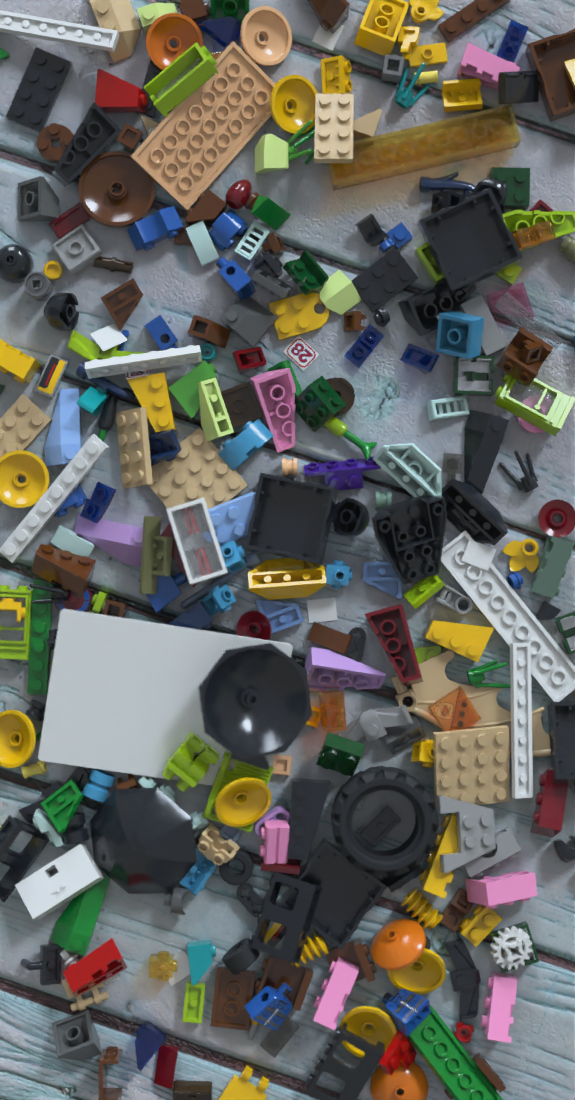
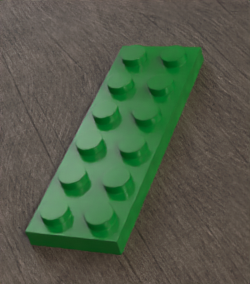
M430 1005L431 1013L407 1038L454 1100H503Z

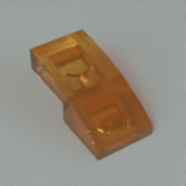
M550 221L537 223L531 227L512 232L519 250L531 248L556 239Z

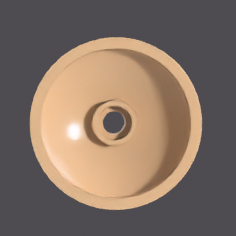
M260 6L248 12L243 19L240 30L242 46L254 62L264 66H272L280 63L287 57L292 45V32L287 19L281 12L269 6Z

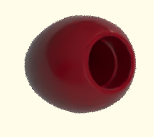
M239 180L228 189L225 201L232 209H241L250 198L252 188L248 180Z

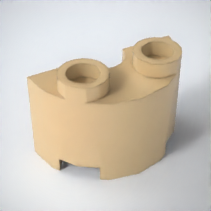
M210 823L199 838L198 850L207 859L219 866L230 861L240 846L231 839H223L220 835L221 831Z

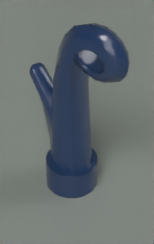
M458 172L439 178L420 177L419 192L465 190L463 194L464 199L467 192H473L476 186L468 182L452 180L459 175Z
M82 362L77 368L76 375L78 377L93 382L103 391L107 390L128 400L135 398L133 390L125 387L121 388L105 377L88 379L85 362Z

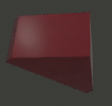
M261 346L232 353L239 375L267 365Z

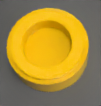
M49 261L45 264L43 272L49 280L56 281L62 277L63 268L59 262Z

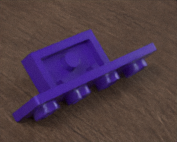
M370 456L368 460L350 458L346 461L338 462L332 460L320 464L315 462L304 465L305 477L324 475L326 486L335 487L338 491L364 488L362 471L381 469V466L373 460V456Z

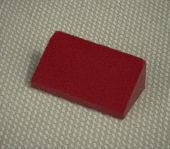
M159 1045L154 1084L168 1089L173 1088L179 1047Z

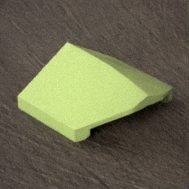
M273 134L263 135L255 147V174L289 169L288 142Z
M341 270L331 275L322 290L319 291L320 300L325 307L339 315H343L362 301L353 283Z

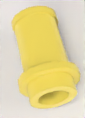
M437 70L421 72L415 84L421 86V84L438 83Z
M38 760L37 763L21 767L23 777L26 779L38 774L44 775V772H47L45 761Z

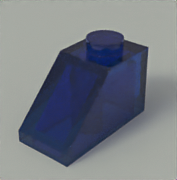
M232 16L203 20L197 23V26L225 49L232 41L236 42L240 36V21Z
M149 1021L145 1026L141 1024L135 1032L137 1035L135 1039L137 1068L140 1071L166 1039V1035Z

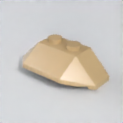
M89 0L99 28L119 32L115 51H109L113 63L130 58L141 32V27L130 0Z

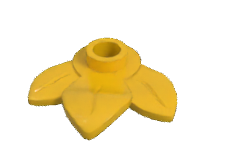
M409 0V4L412 7L410 12L412 20L416 23H423L427 19L432 21L440 19L444 12L437 7L439 0Z
M525 539L522 542L512 541L503 549L505 554L511 556L509 561L510 571H519L526 567L527 570L533 573L539 565L537 556L539 546L533 539ZM526 545L532 546V550L530 552L526 551Z

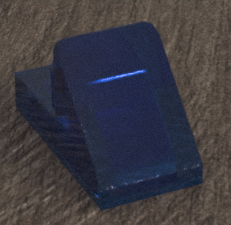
M409 343L400 361L418 368L424 374L431 373L439 355Z

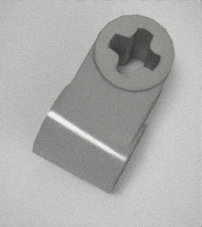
M447 584L443 586L439 596L434 599L460 614H466L472 609L471 600ZM460 600L467 601V610L462 611L458 608Z

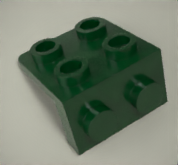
M323 376L309 384L295 399V411L313 432L318 431L332 416L347 405Z

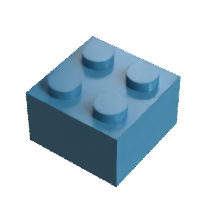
M453 310L440 313L435 351L465 359L479 356L481 353L484 317Z

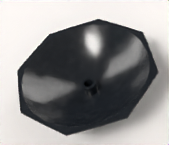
M271 643L226 650L199 686L205 733L240 759L286 752L312 716L306 669Z
M158 788L115 789L89 821L93 854L98 867L128 894L171 893L197 862L192 818Z

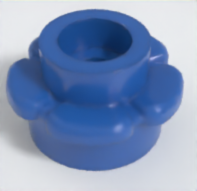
M513 571L510 575L506 576V580L513 590L521 588L523 578L519 573Z

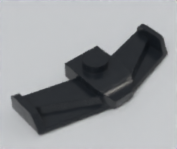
M78 766L63 786L70 780H73L82 792L86 783L90 782L88 778L90 774L85 767ZM56 781L42 792L45 799L19 809V812L29 824H34L33 817L36 809H41L46 813L41 803L62 787L59 781Z
M463 939L444 942L456 970L449 972L453 991H460L459 1020L474 1018L478 1015L479 983L481 981L479 970L476 968Z

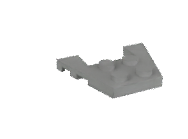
M436 795L437 813L456 812L458 852L440 854L442 873H448L496 848L493 809Z

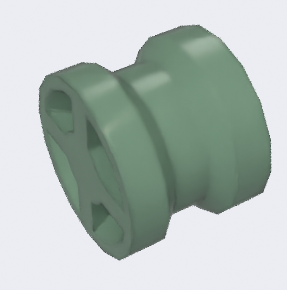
M376 491L375 510L391 505V492L383 494Z

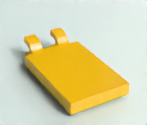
M246 1065L240 1077L235 1074L233 1075L218 1100H265L267 1095L263 1092L269 1085V1079L262 1076L257 1086L248 1082L252 1076L253 1069Z

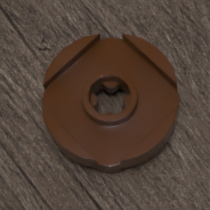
M51 123L45 127L37 138V147L41 156L50 163L58 162L73 136L72 132L67 127L56 123ZM59 139L61 146L53 148L52 141Z

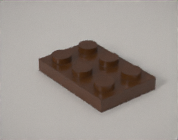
M217 966L210 1026L249 1031L250 1015L245 1009V1005L253 998L256 971L244 970L237 975H233L227 967Z

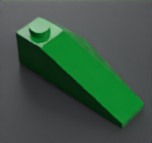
M103 875L105 879L72 899L56 921L51 941L67 951L83 956L86 955L111 879L110 877Z

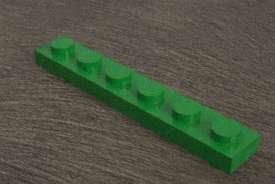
M33 580L35 585L53 587V584L43 580ZM33 588L32 600L53 599L51 597L52 592ZM52 603L32 604L27 694H48L50 650L47 639H50Z

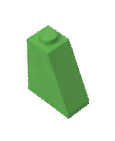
M205 360L168 388L192 421L200 411L198 383L212 378L217 380L215 373L218 371L211 362L207 364Z

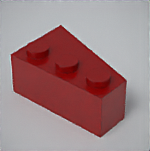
M111 938L77 963L69 965L63 974L73 994L77 997L125 970L127 966L114 940Z

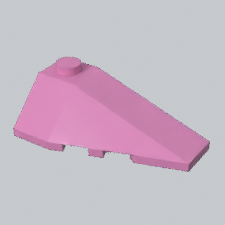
M290 368L268 371L249 378L267 428L274 435L271 439L276 452L279 453L295 447L296 386Z

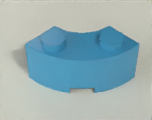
M260 419L253 423L249 421L242 427L244 431L233 440L228 439L222 444L223 449L218 455L232 471L244 464L274 436Z

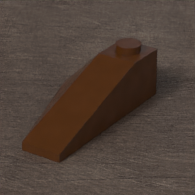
M307 0L319 20L320 26L325 31L329 30L334 33L348 18L350 3L346 0Z

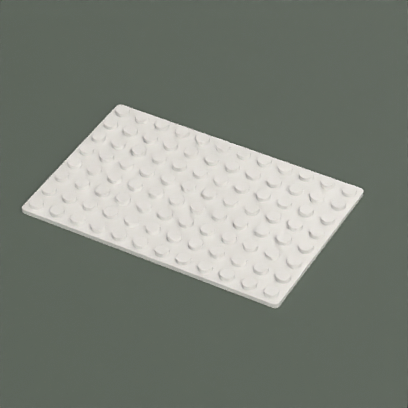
M62 609L58 623L38 759L46 762L166 779L162 774L167 765V760L179 748L180 744L184 743L186 736L192 732L204 741V745H209L220 754L219 761L214 765L210 763L206 775L197 782V784L213 786L219 766H221L224 752H231L204 731L199 686L219 658L228 649L271 643L291 658L293 647L289 643ZM274 754L266 755L268 764L272 767ZM230 761L229 770H233L235 762ZM175 775L171 780L179 781L181 778Z

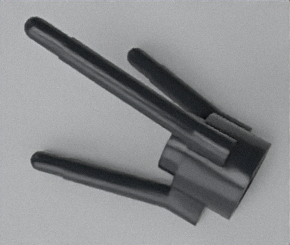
M514 451L524 474L520 478L521 482L502 462L499 465L514 481L518 489H523L527 493L538 487V479L529 454L525 455L530 471L528 474L518 451Z
M31 571L26 572L28 575L53 584V587L30 584L31 588L52 592L51 597H55L53 599L32 600L31 604H61V600L66 601L68 590L62 589L61 584L55 581L51 583Z

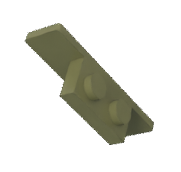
M144 516L140 594H156L158 575H171L173 537L160 536L161 517Z

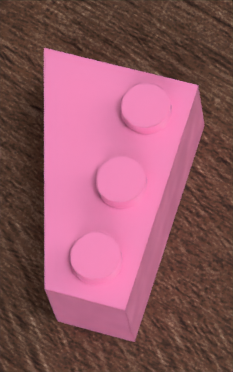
M468 43L457 77L462 79L480 78L481 85L498 90L499 73L519 71L520 67L513 62L506 61Z
M517 871L502 873L501 876L491 878L487 875L483 876L482 880L465 878L468 902L485 905L488 909L497 908L498 904L512 905L516 900L520 902L530 901V897L537 896L534 872Z
M338 957L336 962L332 961L328 970L331 973L329 979H324L321 986L323 993L321 997L317 995L313 1005L316 1008L313 1021L330 1029H336L337 1020L344 1009V1004L351 992L360 966Z
M492 972L491 977L487 979L489 993L484 998L486 1012L481 1017V1027H483L487 1039L511 1043L509 1028L510 1024H513V1017L511 1016L513 1005H515L517 978L511 974Z

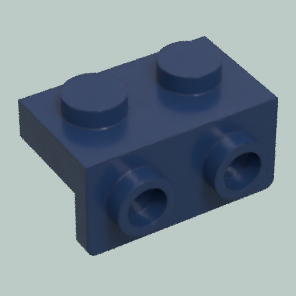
M173 429L149 435L151 465H155L162 460L172 461L182 450Z

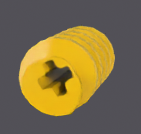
M415 887L403 898L401 906L408 904L406 912L413 910L414 912L411 917L418 916L419 918L416 922H424L422 925L423 929L427 927L432 929L441 921L443 915L438 914L436 908L432 909L433 904L431 902L427 903V897H422L423 893L417 891V887Z
M313 933V940L307 936V943L304 945L300 958L304 964L308 963L307 957L314 961V954L321 958V951L326 955L329 954L327 944L322 935L319 937L316 933ZM300 961L299 963H294L297 967H300Z

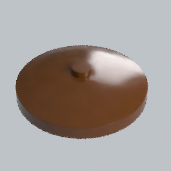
M110 151L100 154L84 168L80 176L78 189L81 204L93 220L104 226L112 228L131 226L135 222L142 220L153 206L156 193L155 181L130 157L131 153Z

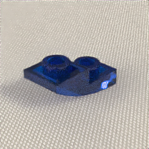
M511 20L496 56L514 63L529 27Z
M369 324L344 357L360 368L384 338V335Z
M97 482L91 499L87 498L80 516L98 524L108 509L117 489Z

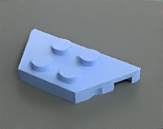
M254 491L208 509L219 546L247 536L249 523L255 508L256 493ZM210 532L202 534L209 543L213 542Z

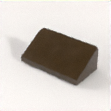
M175 1080L173 1084V1100H212V1082Z

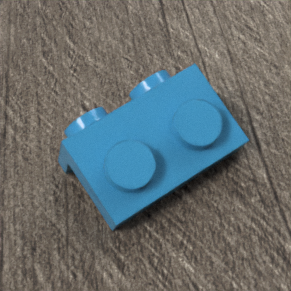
M195 846L197 862L179 884L188 888L192 894L197 895L204 888L208 878L215 873L218 865L207 859Z

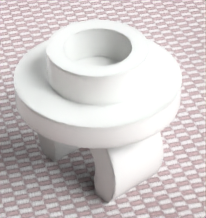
M65 949L60 953L61 957L66 960L64 963L65 967L80 961L78 958L80 954H75Z

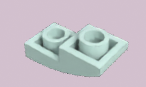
M203 220L186 228L202 266L220 259Z
M61 525L58 526L50 540L52 544L61 550L70 551L80 556L89 557L94 548L93 543L77 536L75 532Z
M143 776L138 781L144 788H157L156 785L158 783L153 777ZM162 784L158 788L172 801L176 800V791L170 785Z
M36 809L33 817L35 827L39 828L41 833L48 831L49 840L51 843L54 842L56 847L62 846L64 844L63 834L58 832L48 814L41 809Z

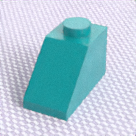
M90 386L77 400L76 404L93 416L98 417L108 400V397L105 395L107 392L98 386L96 388Z
M211 940L188 942L187 951L192 985L197 984L213 963V957H216V947L212 945Z

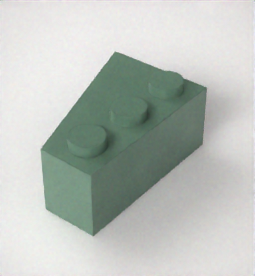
M555 536L546 537L539 558V565L535 571L529 592L550 599L558 596L561 588L559 583L566 573V565L571 557L575 543Z

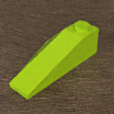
M514 210L502 214L504 222L512 233L520 252L575 233V211L542 212L540 210Z

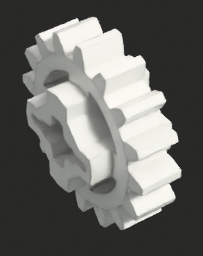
M512 926L510 930L505 927V932L498 931V938L493 937L495 943L490 944V946L494 950L490 954L501 968L506 967L508 970H511L513 966L515 969H518L519 963L524 966L523 960L530 959L527 954L532 952V949L529 947L532 945V942L529 940L530 936L521 928L517 929Z

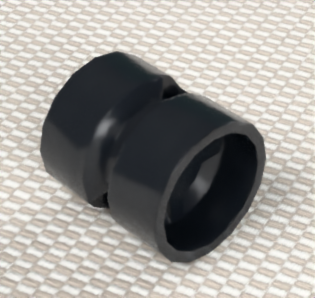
M84 812L74 813L63 833L65 845L89 840L88 829L84 827L86 823ZM78 824L77 828L70 829V825Z

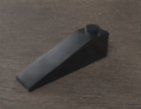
M470 410L464 427V483L472 485L480 494H483L509 420L493 414Z

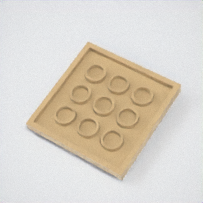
M200 427L180 443L182 450L176 455L177 457L174 460L168 462L162 460L151 467L153 484L149 486L168 509L201 498L205 499L207 508L210 509L234 499L248 487L237 471H232L218 455L220 451L212 441L207 442L205 434Z
M507 725L433 733L434 805L436 809V795L475 805L510 802L509 727Z

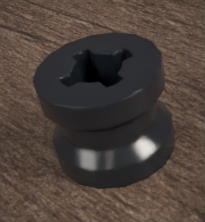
M32 699L30 709L26 710L25 714L38 721H43L46 705Z

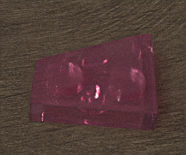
M523 282L486 295L492 313L511 316L518 315L519 317L527 316L528 318L534 317Z

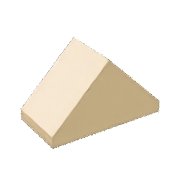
M381 108L354 120L353 136L373 142L382 115Z

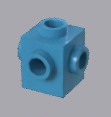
M229 541L220 547L229 574L247 567L244 560L246 553L242 545L238 546L235 541Z
M334 560L333 564H324L326 584H331L332 588L342 589L343 585L348 586L349 581H352V570H350V566L345 565V561Z
M227 584L221 588L217 585L208 591L210 594L201 600L211 616L219 611L222 614L232 608L231 604L237 601Z

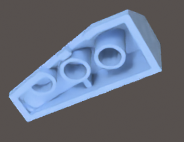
M79 388L60 389L44 447L46 467L68 465L83 446L81 407L76 404L80 398Z

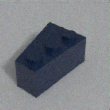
M199 601L167 625L206 631L213 626L211 622L214 619L204 604Z

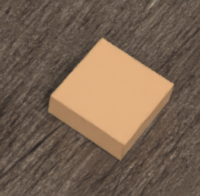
M274 754L272 765L274 770L272 774L290 776L292 756Z

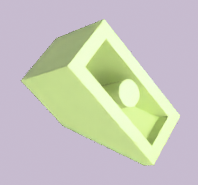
M152 3L138 8L137 12L144 33L147 34L151 24L160 16L168 13H177L175 4Z

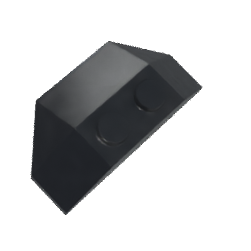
M451 479L442 488L447 519L460 532L466 530L474 541L490 545L497 544L508 533L500 512L472 485Z

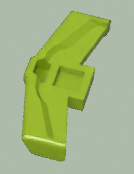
M72 330L67 345L68 349L88 361L146 353L117 351L119 344L103 351L99 345L75 330Z

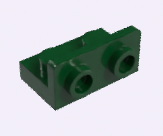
M304 251L299 259L286 262L283 267L305 295L321 291L329 279V276L308 251Z

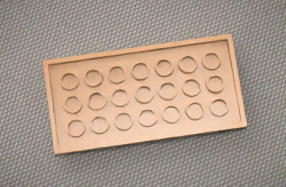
M234 41L215 60L217 62L215 67L219 73H214L215 75L180 105L175 106L174 110L168 113L169 115L158 124L130 156L185 210H188L194 204L200 194L209 187L272 115L270 95L275 83Z

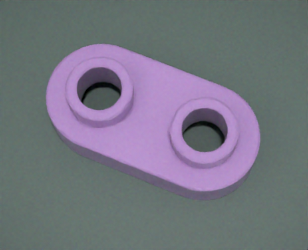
M276 806L265 813L254 823L256 834L260 836V826L265 820H287L289 822L290 814L287 808Z

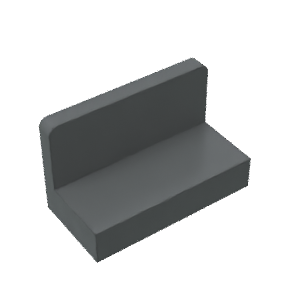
M409 712L413 724L385 727L387 734L383 738L392 754L426 737L415 714Z

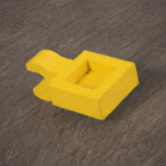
M401 26L397 42L398 46L401 47L400 53H403L402 57H404V60H410L411 47H417L421 33L420 27Z

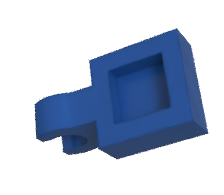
M401 222L386 233L389 239L383 241L379 248L383 253L392 246H395L398 250L409 242L413 236Z

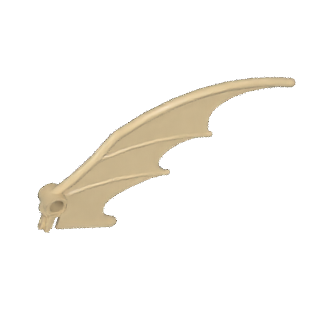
M445 651L420 663L419 667L423 682L411 685L412 688L410 689L404 686L399 675L390 678L397 692L395 698L398 705L403 706L402 701L406 696L412 697V703L406 706L408 712L428 720L441 729L443 728L429 706L460 687L450 731L507 725L509 727V756L511 757V711L500 707L496 701L497 694L502 688H475V686L459 684L449 680L445 674V666L454 658L453 651ZM462 702H466L467 706L462 707ZM544 707L532 711V757L551 756L549 734L544 731L541 714L545 711ZM460 711L465 713L463 717L459 716ZM458 721L463 722L461 727L457 725Z

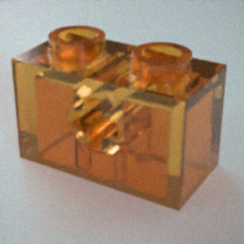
M339 690L319 692L322 730L326 732L347 730L344 692Z

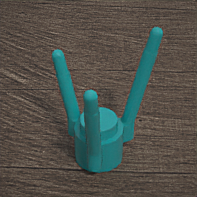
M425 63L421 64L407 89H403L409 67L405 68L398 91L394 96L396 98L395 103L404 109H407L409 106L413 107L414 103L430 88L429 84L426 85L413 98L414 94L411 90L424 69Z

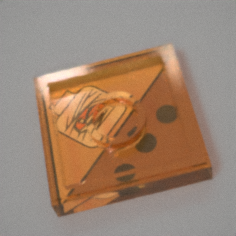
M458 686L428 706L443 732L466 729L481 719L461 686Z

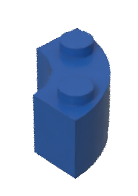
M172 206L160 209L151 216L135 222L127 232L136 251L141 249L148 251L155 247L154 244L166 238L176 237L178 231L184 226L175 207Z

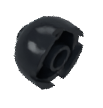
M5 245L0 249V277L14 284L25 281V278L31 273L34 266L32 256L27 249L20 245Z
M56 293L49 298L44 307V315L49 325L56 330L70 331L75 329L78 323L79 312H76L75 305L79 304L73 293Z
M344 498L346 500L335 504L332 518L333 530L342 536L355 537L366 530L370 520L369 512L360 501Z

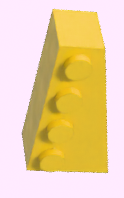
M449 813V816L446 815L441 825L444 828L441 834H437L434 843L436 844L435 849L429 852L426 862H429L427 868L423 869L424 872L419 876L423 890L444 899L447 895V892L444 891L445 886L452 882L454 870L448 873L441 872L440 854L458 852L456 814Z

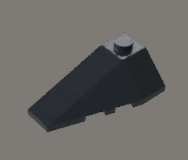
M442 282L403 299L398 304L405 321L420 336H424L438 329L440 313L450 310L454 311L477 287L476 284H473L450 295L445 283Z

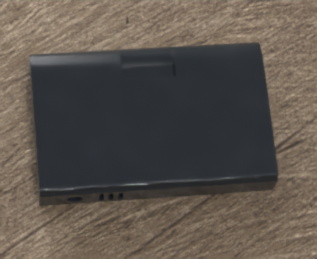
M536 71L500 72L498 76L499 104L538 102V73Z

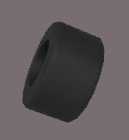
M236 850V854L230 861L219 865V874L228 884L241 885L252 876L253 859L245 850ZM237 859L243 863L244 868L241 873L233 874L229 870V863L232 860Z
M249 938L239 941L222 958L223 963L233 975L246 970L260 955L259 950L251 948L252 942Z

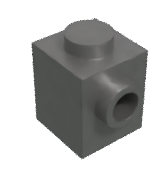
M385 54L382 81L400 83L404 57L395 54Z

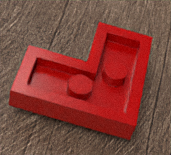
M397 1031L379 1062L385 1074L390 1076L393 1075L399 1064L402 1068L408 1070L417 1054L407 1036L401 1031Z

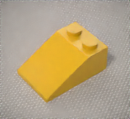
M370 0L354 44L383 56L385 54L390 55L409 3L403 0Z

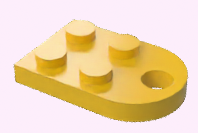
M302 293L268 303L270 312L278 317L274 325L279 341L318 330L326 324L329 317V309L325 307V311L322 314H317L314 311V307L317 304H322L325 307L320 300V294L312 293L305 295Z

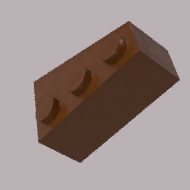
M41 544L35 553L32 573L51 583L55 581L61 584L62 589L66 591L70 589L77 593V597L82 599L92 580L96 560L90 559L87 556L73 554L70 551L53 548L50 545Z

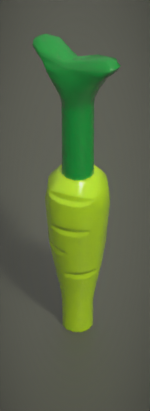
M334 416L324 424L334 435L338 437L344 436L359 447L366 460L370 458L371 449L377 446V442L368 443L348 431L346 424Z

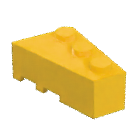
M0 339V371L6 375L8 372L15 375L13 379L21 384L24 382L30 384L41 364L33 357H29L19 349Z
M165 372L127 379L141 406L146 407L147 417L155 432L158 433L173 429L175 432L176 426Z
M431 620L424 638L478 663L494 628Z

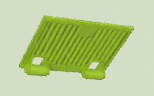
M225 751L202 817L222 823L217 815L212 813L216 798L221 790L235 780L248 777L260 779L268 786L274 767L269 766L268 770L253 766L232 759L231 754ZM230 761L235 762L233 770L228 769ZM254 823L234 828L251 833Z

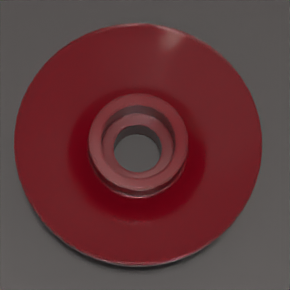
M556 499L543 505L538 515L540 528L548 536L558 538L567 536L575 528V509L564 500ZM555 515L560 518L558 523L553 521Z
M248 611L239 618L237 623L238 636L270 640L272 633L271 624L263 613Z

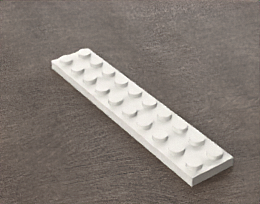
M466 530L442 548L441 563L509 647L510 643H531V675L553 702H560L575 690V666L492 563L487 571L461 561L469 539L473 540Z

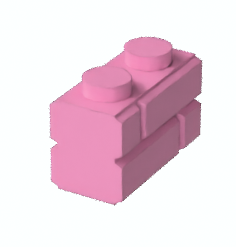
M265 820L264 827L260 828V838L263 839V845L259 846V856L263 857L264 863L283 864L288 862L290 827L287 820Z

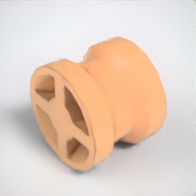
M282 458V477H287L288 475L298 477L297 458L292 460Z

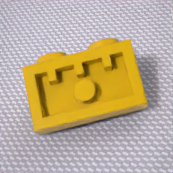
M342 55L321 59L322 94H351L352 82L350 80V72L352 67L350 61Z
M481 904L474 908V914L469 919L465 918L460 923V928L458 929L460 934L465 936L475 947L502 920L493 909H488L485 905Z

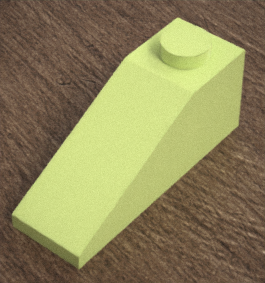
M216 378L199 382L201 425L207 442L234 433Z

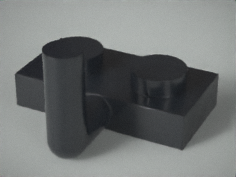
M57 944L40 945L39 962H30L27 959L21 960V965L28 970L40 969V984L42 986L61 984V946Z

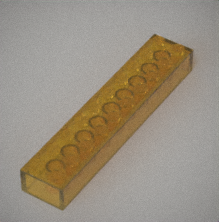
M509 104L353 141V163H327L333 191L517 148L521 139L513 106Z

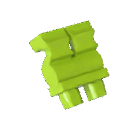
M190 732L186 736L184 743H181L179 748L167 760V765L162 775L168 780L178 775L181 779L177 782L176 786L185 792L191 786L194 788L197 785V782L209 770L210 763L214 765L219 761L220 754L209 745H204V741Z

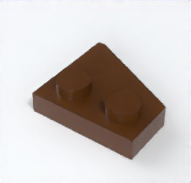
M133 278L101 297L119 330L123 328L143 294Z

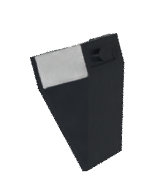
M443 496L408 499L381 508L372 518L375 537L403 585L439 574L447 520Z

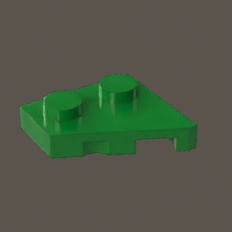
M73 780L67 782L41 803L54 826L61 834L65 832L84 797Z

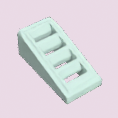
M254 221L239 242L234 253L251 263L270 230ZM255 228H257L258 230L262 231L264 234L261 236L260 234L256 233V232L253 231V230H254ZM252 234L260 240L257 242L256 240L252 239L250 235ZM247 240L256 246L253 248L246 243ZM243 246L252 252L250 254L242 249Z
M466 396L430 400L426 403L429 421L469 415ZM457 401H460L461 411H458ZM450 403H452V407H453V412H452V413H451ZM442 404L445 407V414H443Z

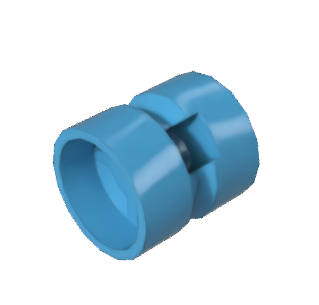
M92 768L88 777L90 782L86 783L82 794L96 801L105 802L109 793L107 788L112 787L115 776L107 771Z

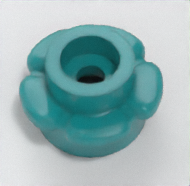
M204 343L200 346L203 361L210 362L211 359L214 360L216 358V348L213 344Z

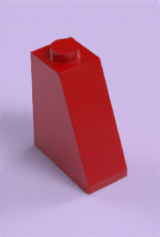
M97 69L95 103L104 113L145 111L147 96L144 91L102 69Z

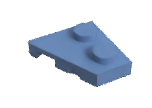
M363 562V582L398 599H402V582L390 562Z
M255 600L259 612L263 613L270 621L272 633L304 622L297 603Z

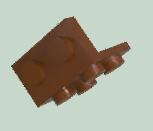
M361 938L346 943L342 950L338 947L330 949L329 954L326 955L329 965H331L332 961L336 962L338 957L360 966L355 982L367 978L368 982L375 980L377 969L374 962H370L368 946L366 943H362Z

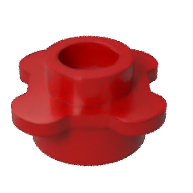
M458 1021L453 1035L457 1040L470 1043L474 1026Z

